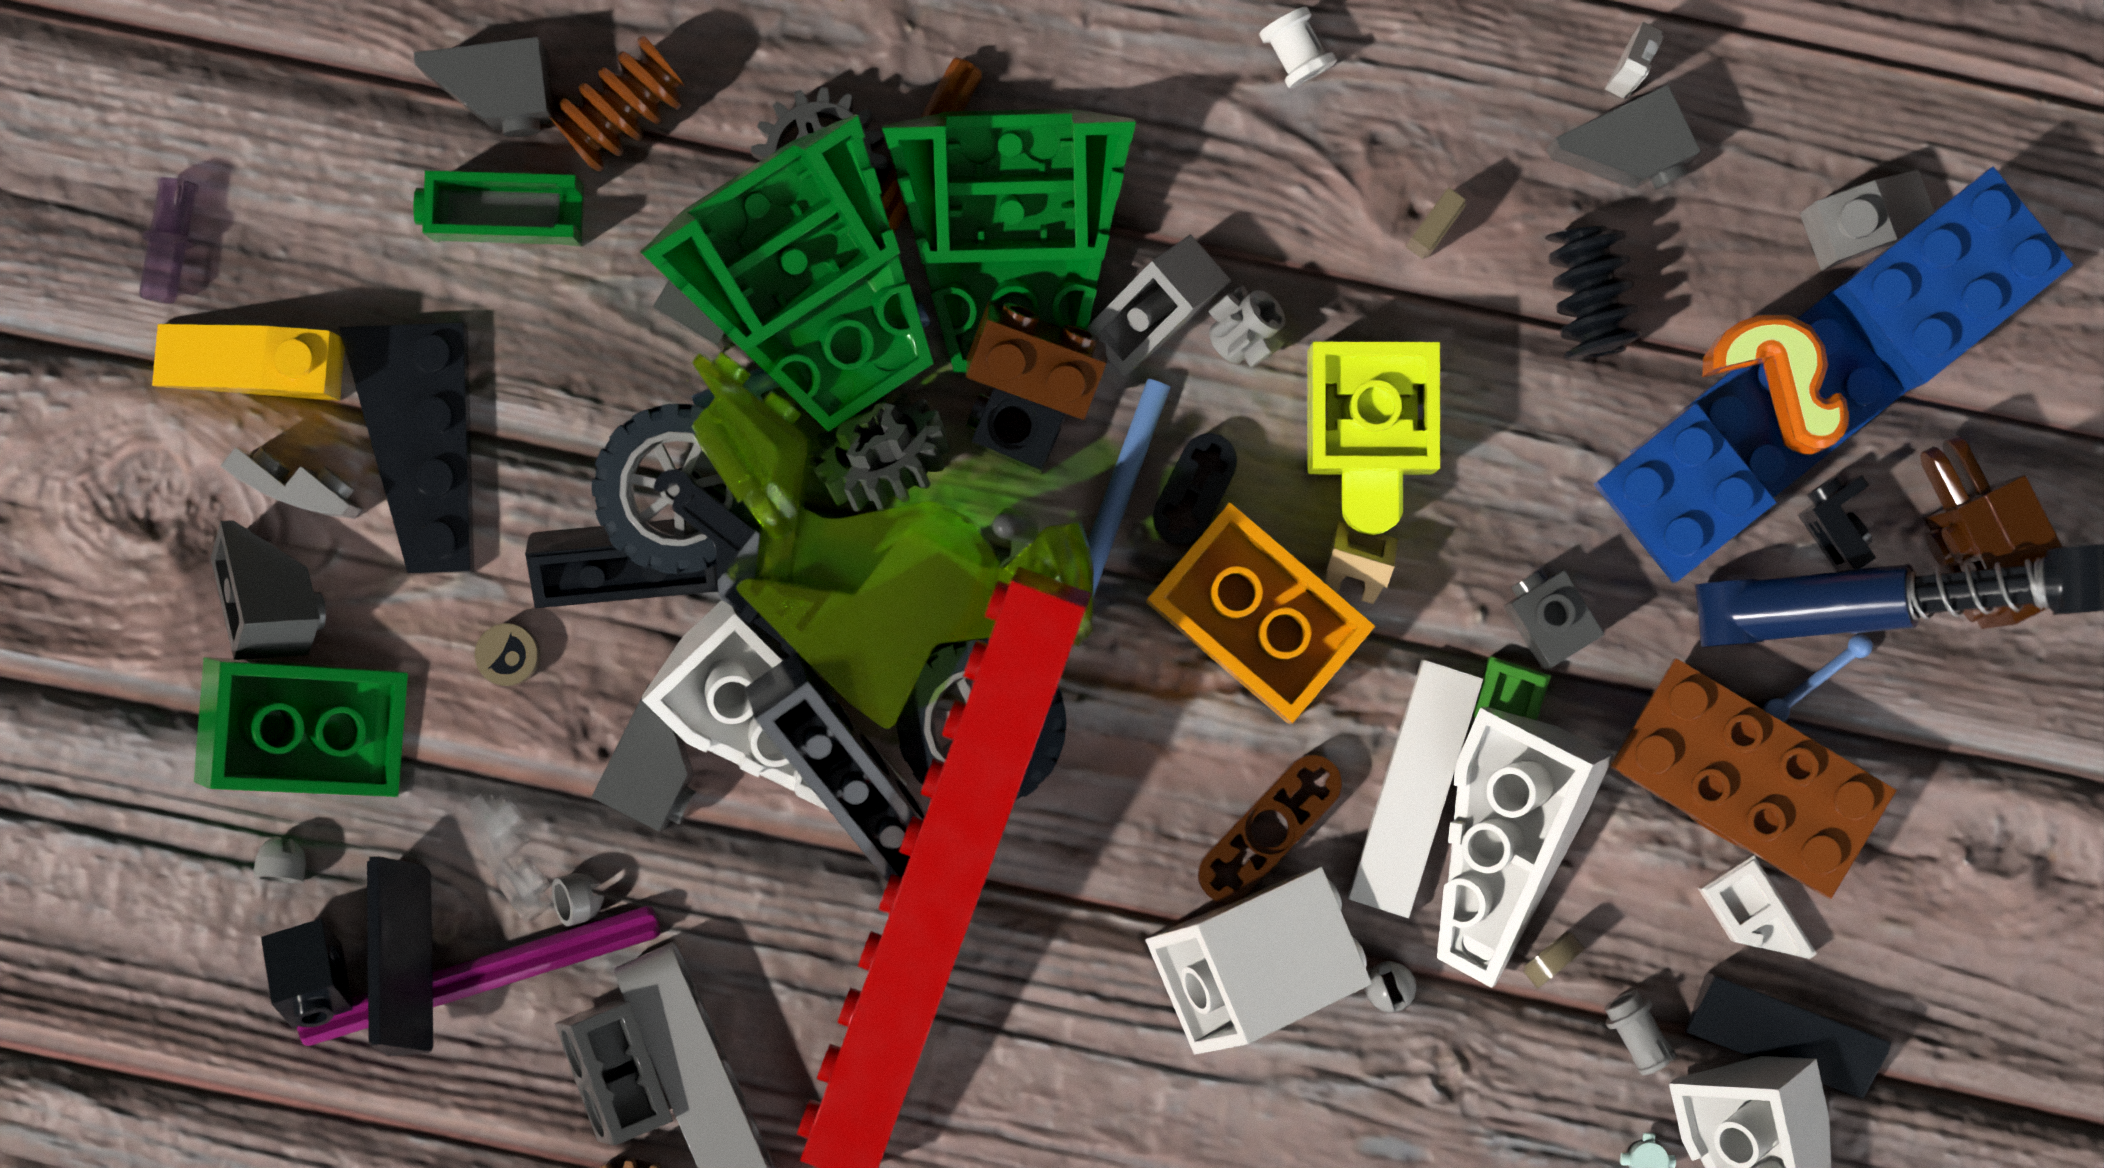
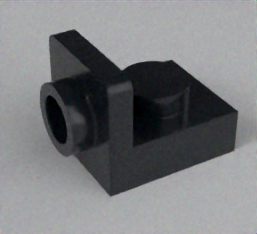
M1840 474L1833 476L1807 494L1813 504L1798 514L1837 572L1861 569L1876 559V556L1868 546L1872 543V537L1865 524L1853 512L1846 514L1841 508L1842 504L1869 486L1863 475L1849 479L1846 482Z

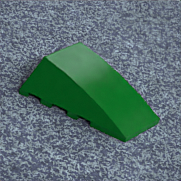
M1069 108L949 111L882 125L954 372H966L967 356L988 301L1004 306L1005 303L1023 306L1037 313L1040 316V320L1062 328L1068 324L1088 329L1097 291L1098 278L1106 253L1110 227L1122 185L1124 168L1134 134L1136 119Z
M857 114L787 143L682 210L640 251L646 259L828 432L934 364L910 284L905 279L898 256L900 254L894 231L888 223L880 193H882L875 169L870 164L863 141L865 136Z

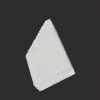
M1645 22L1641 23L1630 38L1605 90L1623 99L1632 94L1651 69L1649 64L1660 47L1664 37L1661 35L1663 31Z
M1748 855L1698 887L1701 895L1731 941L1807 959L1817 955L1815 949L1754 855Z

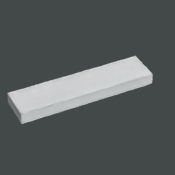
M1421 660L1347 899L1409 918L1483 678Z

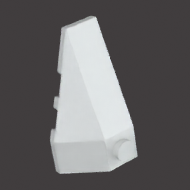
M721 600L681 638L642 695V701L687 744L704 752H707V750L738 764L741 770L756 777L761 775L795 791L798 797L828 810L756 722L745 687L785 660L789 655L780 648L781 646L767 632L754 622L748 623L739 616L741 612ZM883 757V759L887 762V764L891 767V769L895 772V774L899 777V779H900V780L903 782V784L906 786V785H907L906 780H905V779L895 770V768Z
M1485 706L1479 709L1455 764L1454 785L1457 786L1454 821L1450 822L1448 843H1452L1448 883L1444 885L1437 953L1439 960L1491 988L1496 986L1589 811L1614 754L1558 726Z
M1760 1056L1675 1078L1669 1083L1682 1142L1691 1160L1694 1161L1700 1158L1705 1168H1831L1829 1114L1817 1059Z

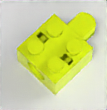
M1312 342L1307 350V474L1342 475V516L1348 527L1359 534L1368 536L1383 534L1397 525L1403 515V475H1432L1440 469V342ZM1418 405H1422V420H1418Z

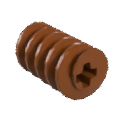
M645 36L637 39L642 55L640 61L622 51L618 54V60L623 72L621 76L602 67L598 70L604 90L600 92L583 82L579 86V91L584 106L579 107L568 99L563 98L559 104L565 121L560 123L549 116L587 165L598 172L605 169L599 151L602 147L619 157L624 154L619 138L621 132L637 141L644 138L638 118L642 116L658 126L663 122L658 102L663 101L676 110L682 107L677 87L680 85L685 87V85Z

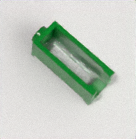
M425 170L424 188H416L414 192V221L416 225H423L422 233L433 242L554 244L582 247L584 185L576 175Z

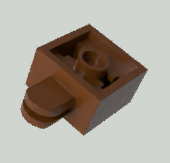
M1957 435L1944 441L1943 452L1933 446L1921 453V465L1944 507L1924 518L1930 529V532L1925 534L1926 542L1932 555L1941 566L1948 565L1951 572L1965 571L1966 565L1970 566V571L1995 568L1996 562L2000 564V568L2023 566L2026 559L2031 562L2036 561L2038 557L2040 559L2045 557L2047 549L2063 547L2026 475L1989 485L1968 443ZM2026 604L2018 612L2012 610L2009 606L1994 607L1989 614H1984L1979 609L1964 610L1963 614L1970 622L1977 621L1981 629L2017 625L2046 609L2044 607L2040 609L2033 604Z

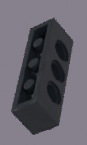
M796 651L745 687L754 719L888 882L891 874L903 878L910 856L899 853L902 841L912 816L924 820L926 811L799 652Z

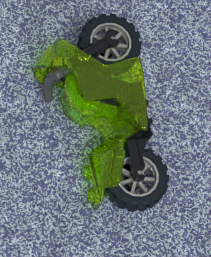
M722 351L719 352L715 359H712L707 354L699 353L692 361V364L715 396L707 408L694 404H665L640 411L613 431L609 436L610 440L605 448L601 449L595 463V466H597L595 479H592V497L595 496L597 520L601 527L604 526L610 536L608 539L618 551H623L627 556L631 557V561L667 574L699 572L716 565L718 594L723 601L741 612L739 615L748 623L754 622L782 644L780 648L789 655L797 651L807 664L815 669L850 704L881 727L889 729L896 723L901 754L905 762L907 761L912 769L914 777L922 785L933 758L945 762L952 741L944 747L941 746L936 734L935 718L947 720L950 710L937 706L944 693L955 683H957L967 703L971 688L963 674L976 640L988 644L996 621L986 618L985 613L998 580L1010 584L1018 566L1092 593L1074 645L1079 647L1085 638L1087 639L1093 632L1094 570L1091 550L1082 521L1047 526L1039 533V525L1034 517L1014 508H1006L994 519L993 530L997 536L1012 540L1011 554L1008 556L1001 554L999 556L976 521L937 499H927L842 519L823 518L804 508L813 445L812 438L807 431L795 423L801 412L772 390L764 399L748 387L745 382L751 374ZM674 441L694 443L683 468H675L664 443ZM654 449L665 472L661 473L657 478L635 474L642 459ZM703 451L719 474L703 478L695 470ZM725 482L726 496L712 485ZM633 484L654 488L655 491L660 492L662 497L640 513L634 500ZM668 504H671L674 510L675 535L661 532L648 523L651 518ZM686 521L700 532L686 535ZM952 642V644L944 646L943 648H940L933 652L937 644ZM1059 685L1016 800L1031 794L1051 774L1063 749L1067 719L1064 699Z

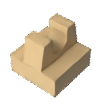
M1338 521L1330 547L1326 584L1338 593L1341 582L1345 577L1348 576L1364 581L1361 601L1374 604L1383 587H1388L1395 566L1398 539L1384 534L1373 536L1359 534L1349 528L1346 523Z

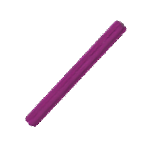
M644 906L433 972V1008L655 939L660 935V924L657 914L652 906ZM368 992L351 997L353 1010L334 1015L333 1019L326 1024L316 1027H297L302 1043L305 1046H311L368 1028Z

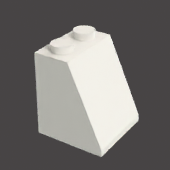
M1322 867L1290 876L1248 894L1239 901L1227 903L1145 939L1194 1055L1250 1044L1372 984L1366 971L1367 960L1360 943L1351 936L1341 912L1342 902L1340 894L1335 885L1326 878Z

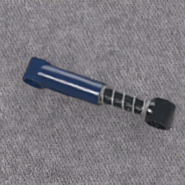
M2104 544L2047 549V554L2042 559L2038 557L2036 561L2031 562L2026 559L2023 566L2000 568V564L1996 562L1995 568L1970 571V566L1966 565L1965 571L1940 574V569L1936 568V574L1919 576L1910 564L1762 580L1745 579L1696 584L1701 647L1764 642V640L1839 633L1852 634L1915 628L1920 617L1929 620L1935 613L1950 612L1953 616L1959 617L1964 610L1979 609L1982 613L1989 614L1994 607L2009 606L2012 610L2018 612L2026 604H2033L2040 609L2043 607L2045 609L2049 608L2053 615L2104 611Z

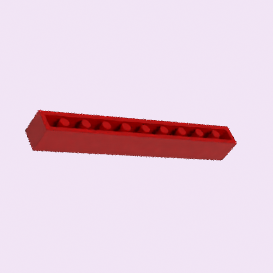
M1018 566L1010 584L998 580L985 613L986 618L996 621L988 644L976 640L963 677L974 681L967 703L954 700L941 735L953 740L945 762L933 758L921 789V795L931 798L924 820L912 816L899 853L910 856L903 878L891 874L878 910L889 914L882 934L874 931L870 932L857 966L869 971L862 991L850 987L841 1009L837 1024L848 1027L842 1046L839 1047L830 1043L820 1067L817 1080L828 1083L822 1101L820 1103L810 1099L796 1135L807 1138L800 1158L801 1162L817 1168H879L1092 593Z

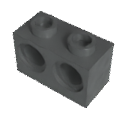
M611 1000L554 1023L597 1141L615 1146L673 1122L629 1001Z

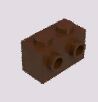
M988 301L967 356L966 378L1085 420L1107 364L1106 345L1100 342L1095 334L1086 329L1068 324L1062 328L1040 320V316L1037 313L1023 306L1012 303H1005L1004 306Z

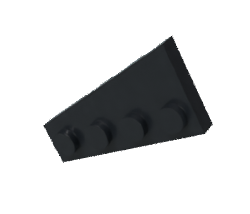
M465 323L339 327L407 573L412 575L473 573L474 539L468 325Z

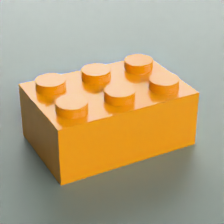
M1229 503L1146 600L1149 606L1288 724L1294 723L1375 628L1374 624L1232 503Z

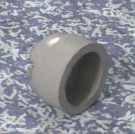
M273 837L267 840L260 847L255 858L253 878L276 883H304L306 870L304 850L293 839H289L285 843L284 848L280 837Z
M587 873L564 875L554 878L552 882L553 904L560 921L567 927L596 917L602 908L604 895L594 896L592 891L600 883L596 878Z
M1386 961L1377 964L1369 971L1368 975L1372 984L1365 987V993L1368 1000L1376 1008L1387 1013H1395L1406 1009L1412 1003L1416 995V981L1411 971L1404 965L1393 961ZM1391 971L1403 999L1392 1004L1381 976Z

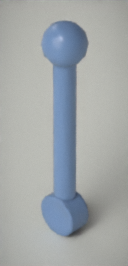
M1864 634L1852 636L1846 650L1782 699L1767 701L1764 704L1763 710L1782 722L1786 721L1790 714V708L1854 658L1867 657L1873 648L1871 639Z

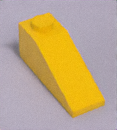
M158 324L152 386L340 401L345 347L342 337L329 330L255 325Z

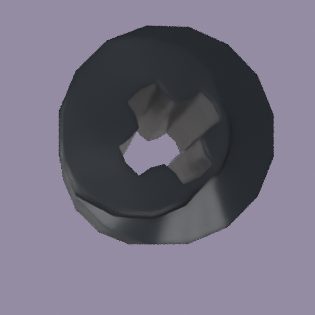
M1591 226L1564 230L1545 237L1549 242L1564 244V246L1550 253L1548 260L1552 266L1568 269L1552 281L1555 290L1572 293L1571 296L1556 305L1557 313L1560 315L1576 318V320L1565 325L1560 330L1563 339L1580 342L1578 346L1565 353L1564 359L1566 361L1586 360L1618 354L1626 350L1627 344L1642 336L1641 329L1622 326L1623 319L1638 312V305L1618 302V295L1634 287V281L1614 277V271L1629 263L1630 256L1610 252L1611 245L1626 238V231L1610 229L1606 226Z

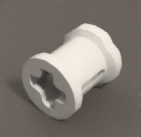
M1307 6L1282 16L1259 33L1263 43H1271L1288 73L1285 82L1289 89L1315 78L1332 67L1337 61L1333 52L1326 53L1310 26L1308 20L1312 15Z

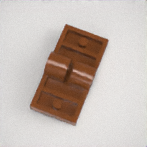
M1677 658L1673 659L1609 764L1610 768L1685 812L1692 820L1737 847L1748 850L1827 899H1832L1897 791Z

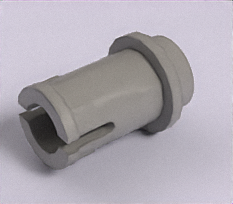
M1632 990L1620 995L1605 1006L1604 1009L1609 1016L1605 1023L1610 1030H1617L1632 1055L1638 1071L1644 1076L1670 1064L1669 1061L1674 1060L1677 1055L1668 1040L1665 1039L1649 1011L1653 1005L1649 998H1642L1637 990Z

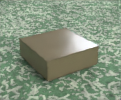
M1448 187L1405 247L1421 259L1424 257L1428 258L1465 208L1466 204L1464 202L1466 199Z

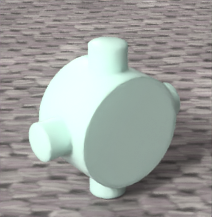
M1644 1132L1643 1140L1633 1144L1628 1153H1621L1620 1164L1628 1165L1629 1168H1675L1676 1157L1675 1155H1668L1663 1147L1655 1143V1133Z

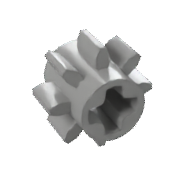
M1240 286L1233 293L1225 295L1208 311L1217 320L1209 329L1210 341L1215 350L1229 362L1240 363L1246 359L1249 366L1254 368L1262 360H1266L1286 342L1277 333L1285 325L1284 312L1279 303L1265 291L1254 290L1248 294L1245 287Z

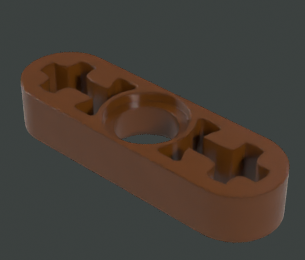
M1307 755L1296 759L1206 852L1198 865L1197 876L1202 890L1210 898L1222 903H1232L1244 898L1336 802L1341 792L1342 779L1334 763L1325 757L1317 755ZM1321 767L1328 774L1323 781V785L1328 792L1322 799L1311 794L1303 800L1298 808L1307 811L1308 816L1299 824L1292 810L1286 805L1275 801L1273 797L1283 788L1286 796L1291 799L1302 786L1301 780L1297 777L1299 771L1305 768L1310 772H1315ZM1266 810L1279 812L1287 823L1285 839L1274 847L1259 845L1251 833V825L1254 818ZM1240 833L1246 846L1254 853L1265 857V861L1259 868L1255 869L1252 861L1248 858L1237 871L1238 877L1242 880L1240 886L1233 890L1230 886L1224 885L1219 890H1216L1211 885L1216 874L1210 866L1217 858L1225 863L1233 860L1241 850L1231 846L1230 842Z

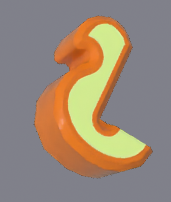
M1758 315L1738 322L1714 340L1703 357L1702 377L1763 363L1784 446L1800 454L1812 455L1834 445L1843 437L1849 423L1847 401L1841 393H1835L1826 399L1820 396L1819 390L1827 371L1828 362L1825 345L1812 326L1790 315Z

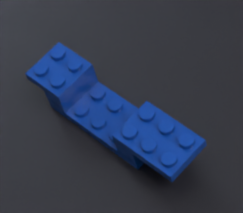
M1992 166L1890 248L1870 259L1796 318L1812 326L1826 348L1828 367L1819 390L1820 396L1826 399L1835 393H1841L1847 401L1849 412L1848 427L1843 437L1834 445L1812 455L1800 454L1783 445L1762 363L1728 372L1634 447L1628 457L1593 485L1671 582L1676 583L1776 504L1775 496L1905 392L1930 381L2070 269L2073 263L1994 166Z

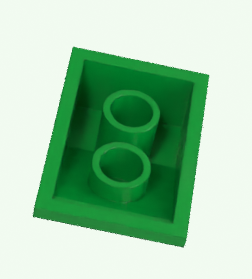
M203 657L194 782L206 788L217 790L398 797L408 672Z

